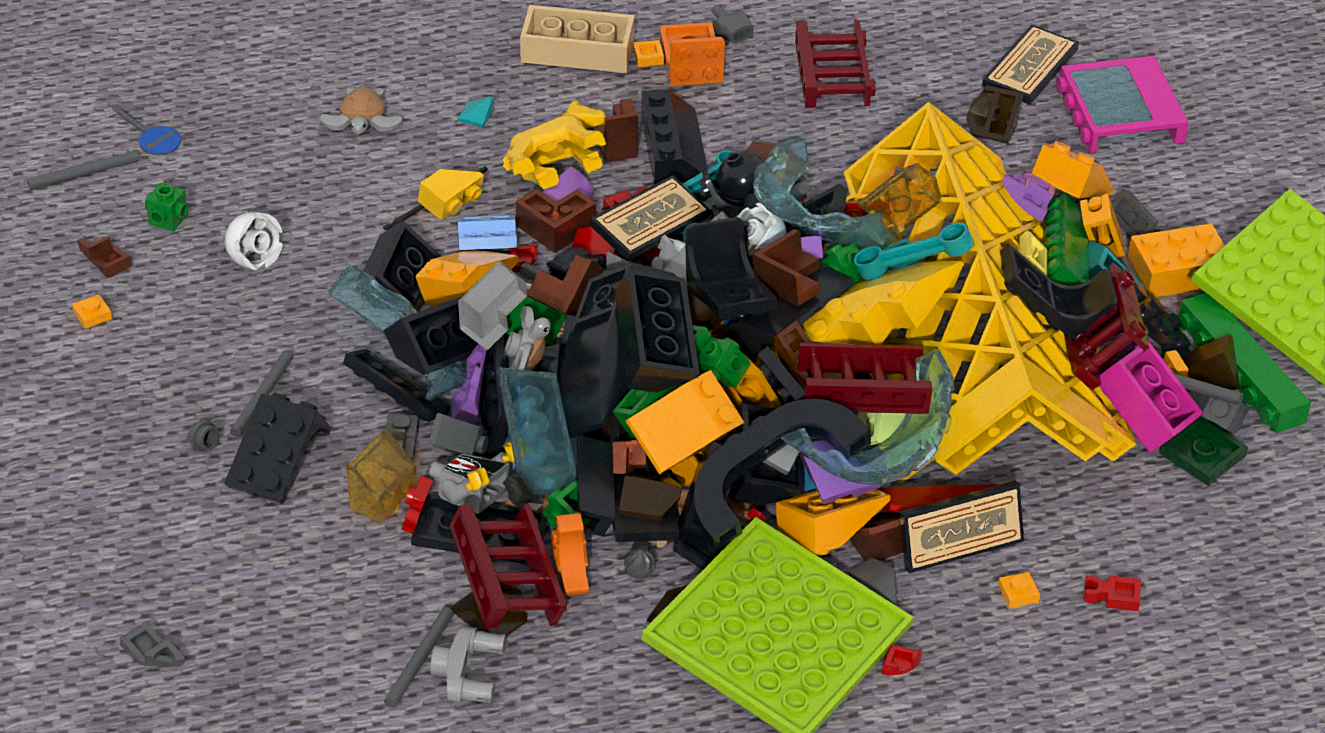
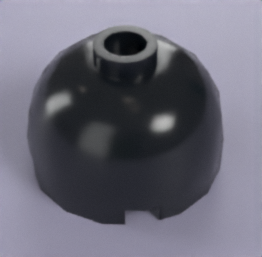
M746 152L729 154L719 166L715 179L717 189L724 196L734 200H745L746 196L750 193L758 195L769 190L768 183L772 182L773 184L774 181L765 161L754 153Z

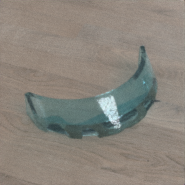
M799 138L776 146L770 151V157L756 167L753 183L756 197L772 214L806 234L821 236L822 240L847 245L854 242L856 245L884 244L883 219L879 212L861 217H850L840 212L815 215L808 212L790 194L795 181L809 168L805 139Z
M350 265L344 269L328 290V293L334 299L360 315L384 335V329L399 319L418 312L403 296L384 288L376 281L375 277ZM464 360L422 375L429 388L425 398L431 401L463 385L467 380V364Z
M939 349L916 358L917 381H931L933 387L929 414H906L896 431L883 443L871 450L856 454L848 460L837 450L823 452L818 450L803 427L781 436V439L827 472L850 482L875 485L908 477L912 471L921 469L933 458L938 451L937 447L943 435L948 433L952 420L949 413L951 409V391L955 390L954 377Z

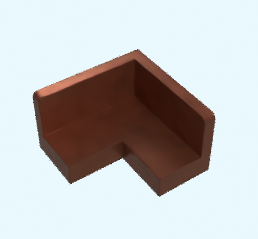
M631 98L620 100V104L613 105V116L605 117L603 125L592 128V131H600L605 139L606 145H598L605 163L638 157V113Z
M535 189L516 201V226L553 253H557L573 243L577 228L589 226L591 218L597 215V203L579 190H575L555 202L538 189Z
M794 229L753 254L754 273L773 294L796 306H800L820 293L819 283L807 277L820 269L819 259L802 251L800 231Z
M576 255L563 281L539 270L530 289H527V297L564 314L576 316L589 279L601 275L604 268L590 259Z

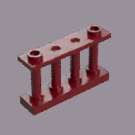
M854 20L853 33L813 34V32H808L807 21H796L795 46L805 108H816L817 98H821V95L862 94L864 106H870V98L875 96L876 87L875 80H870L865 53L866 31H861L860 20ZM813 45H854V50L816 51L813 48ZM856 60L857 66L818 67V64L814 65L816 61ZM859 77L860 83L821 84V81L818 80L819 78Z
M1114 262L1109 265L1118 299L1113 311L1108 315H1103L1092 324L1086 333L1080 334L1073 341L1064 334L1072 373L1092 391L1102 384L1099 374L1100 366L1134 341L1144 351L1149 349L1146 336L1148 330L1143 324L1134 287L1136 281L1127 269L1121 270ZM1120 311V316L1093 335L1095 329ZM1124 328V333L1097 352L1096 349Z
M800 342L797 372H810L811 378H806L803 399L828 400L840 404L852 412L929 414L933 390L931 381H917L916 374L920 375L924 348L922 345ZM823 372L841 373L842 379H825ZM854 373H872L873 380L855 379ZM885 374H903L904 380H886Z
M530 504L522 506L515 520L479 521L475 516L472 505H460L450 523V528L485 629L497 628L507 611L544 610L549 625H557L563 612L566 610L567 600L560 589L539 531L538 520L534 517ZM517 533L521 546H488L484 542L482 534ZM526 558L530 571L497 572L493 567L491 559ZM535 584L539 597L506 598L502 593L500 585Z

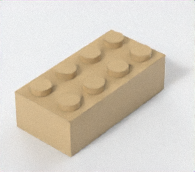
M529 5L520 36L521 63L627 73L635 35V15Z

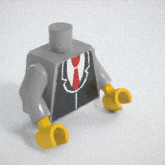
M517 438L504 445L506 453L501 452L492 459L460 454L447 465L435 461L431 465L429 478L439 482L440 498L457 506L472 505L474 513H481L507 492L509 465L511 462H517L525 453L521 440Z

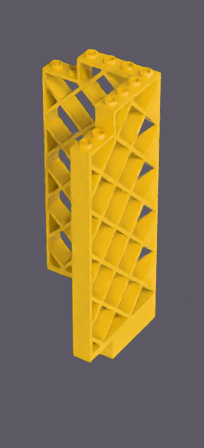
M927 102L843 172L850 191L846 201H892L887 220L880 221L873 240H866L874 221H841L839 236L834 241H830L822 246L823 259L828 257L826 254L827 250L840 243L844 248L855 242L859 251L870 246L880 247L883 251L884 248L901 241L912 214L919 215L908 239L911 243L938 236L947 215L955 216L952 224L958 222L966 224L974 240L972 248L962 255L949 256L946 252H942L912 263L954 260L962 261L963 264H972V267L960 294L952 293L961 270L917 330L908 329L904 338H896L900 328L894 327L882 343V345H922L924 348L922 364L925 358H934L925 378V381H931L933 387L929 414H911L901 439L893 438L892 436L879 443L883 444L884 473L897 482L904 483L935 459L937 463L957 475L1027 421L1085 462L1098 452L1111 461H1115L1137 445L1130 426L1120 416L1109 398L1101 391L1100 386L1092 391L1072 373L1064 333L1061 330H1054L1041 313L1031 311L1025 300L1019 295L1011 294L1004 284L1005 276L1001 268L1000 251L1010 244L1019 252V237L1027 230L1043 244V220L1040 222L1029 215L1009 195L1002 183V179L1007 173L1001 157L930 102ZM896 168H902L892 194L886 195L885 193ZM930 169H938L927 196H920ZM944 311H953L941 342L932 341ZM991 313L979 345L969 344L981 314ZM961 362H971L959 394L949 393ZM889 374L887 380H904L903 374Z

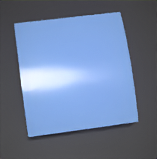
M515 216L458 217L459 250L517 248Z

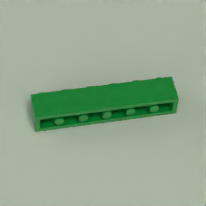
M1064 193L1059 198L1053 197L1048 203L1047 214L1043 218V245L1047 248V277L1058 284L1073 286L1089 281L1088 236L1083 225L1081 208Z
M1207 293L1181 300L1178 318L1183 324L1181 329L1187 331L1194 339L1197 347L1229 334L1233 336L1240 388L1237 390L1243 393L1244 401L1257 411L1264 424H1268L1275 433H1279L1307 422L1311 402L1229 310Z

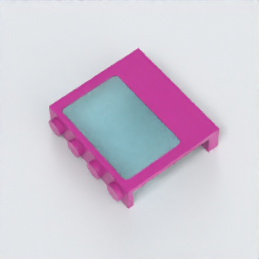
M1155 56L1061 66L1060 77L1056 80L1057 91L1063 94L1065 108L1071 111L1073 125L1079 128L1081 142L1087 145L1090 153H1096L1098 137L1162 129L1168 130L1174 144L1185 143L1188 120Z

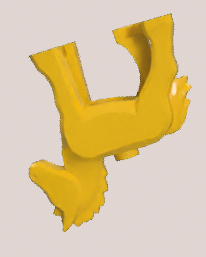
M577 100L573 101L562 116L516 134L510 142V149L502 160L504 162L503 167L506 171L512 170L514 176L521 174L523 180L535 182L543 189L557 186L559 181L557 170L543 167L545 165L573 157L588 173L600 169L603 163L598 151H591L587 148L597 144L603 146L606 145V142L600 131L588 130L604 124L605 112L581 106Z

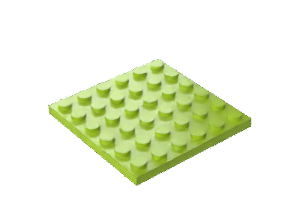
M1289 189L1193 274L1190 281L1325 386V215Z
M755 517L742 530V534L732 540L642 631L641 640L781 733H815L885 656L892 644L895 645L912 626L914 617Z

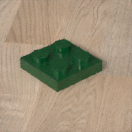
M1200 416L1161 445L1160 454L1209 486L1246 457L1248 447Z

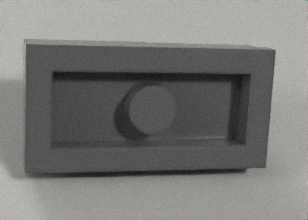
M1122 189L1112 204L1119 225L1130 236L1163 231L1162 228L1156 227L1159 221L1132 192Z
M388 414L382 450V465L413 466L419 424L418 415Z

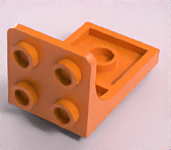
M712 22L660 25L659 34L670 86L724 82L725 41L722 37H715Z

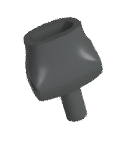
M715 5L712 8V13L717 17L712 22L714 33L717 36L727 38L732 43L744 41L752 36L753 26L743 11L727 13L720 5Z

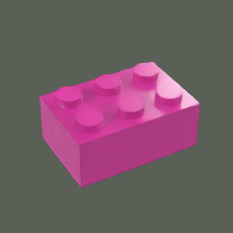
M1148 341L1149 349L1144 351L1137 347L1100 375L1102 384L1099 386L1101 391L1118 410L1120 416L1137 435L1139 441L1151 453L1200 417L1203 412Z

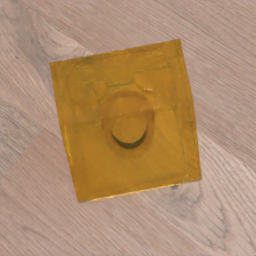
M915 163L900 170L860 200L858 205L890 230L899 234L941 203L942 198L936 177L921 165Z
M385 429L346 466L350 510L379 524L388 516L396 513L400 503L407 497L410 486L417 487L418 485L416 465L392 434Z

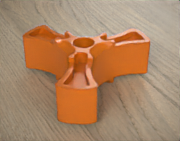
M581 514L556 516L557 530L551 531V544L553 548L552 555L556 563V572L561 575L563 594L566 597L587 595L589 593L586 569H588L587 566L589 565Z

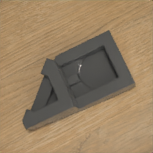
M870 557L849 572L851 578L898 607V587L892 567Z
M148 622L121 638L120 646L139 665L180 666L185 663V657L169 639L163 641Z

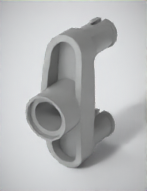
M462 626L455 636L451 648L434 646L430 674L447 677V701L461 703L462 700L492 704L494 682L487 683L465 679L466 674H463V672H466L470 654H474V651L503 655L506 634L477 631V628Z

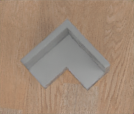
M497 262L458 301L460 329L488 350L508 331L507 315L527 297L526 282L503 263Z

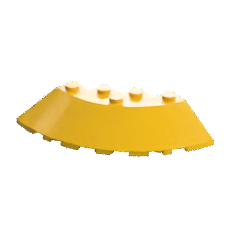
M954 260L911 264L904 268L888 270L875 279H862L854 283L835 299L830 300L825 307L800 326L811 343L882 344L894 327L917 330L964 264L962 261ZM775 344L768 347L780 361ZM761 351L749 358L757 367L761 365L758 357Z

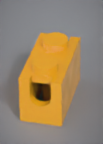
M1104 194L1101 197H1093L1089 201L1087 199L1081 200L1083 225L1089 241L1104 246L1110 243V234H1112L1114 242L1106 247L1116 258L1126 256L1122 231L1109 195Z

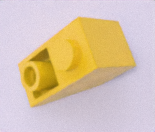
M440 169L420 182L418 202L437 218L443 220L450 214H457L467 202H473L480 197L483 191L484 175L481 172Z

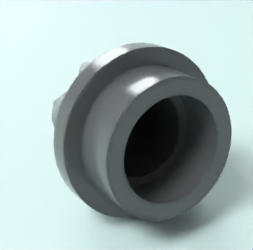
M203 420L193 423V426L188 429L187 438L192 446L199 451L204 449L211 450L219 441V430L210 421Z
M638 547L635 550H630V553L625 557L624 567L631 577L645 579L655 570L656 559L648 548Z

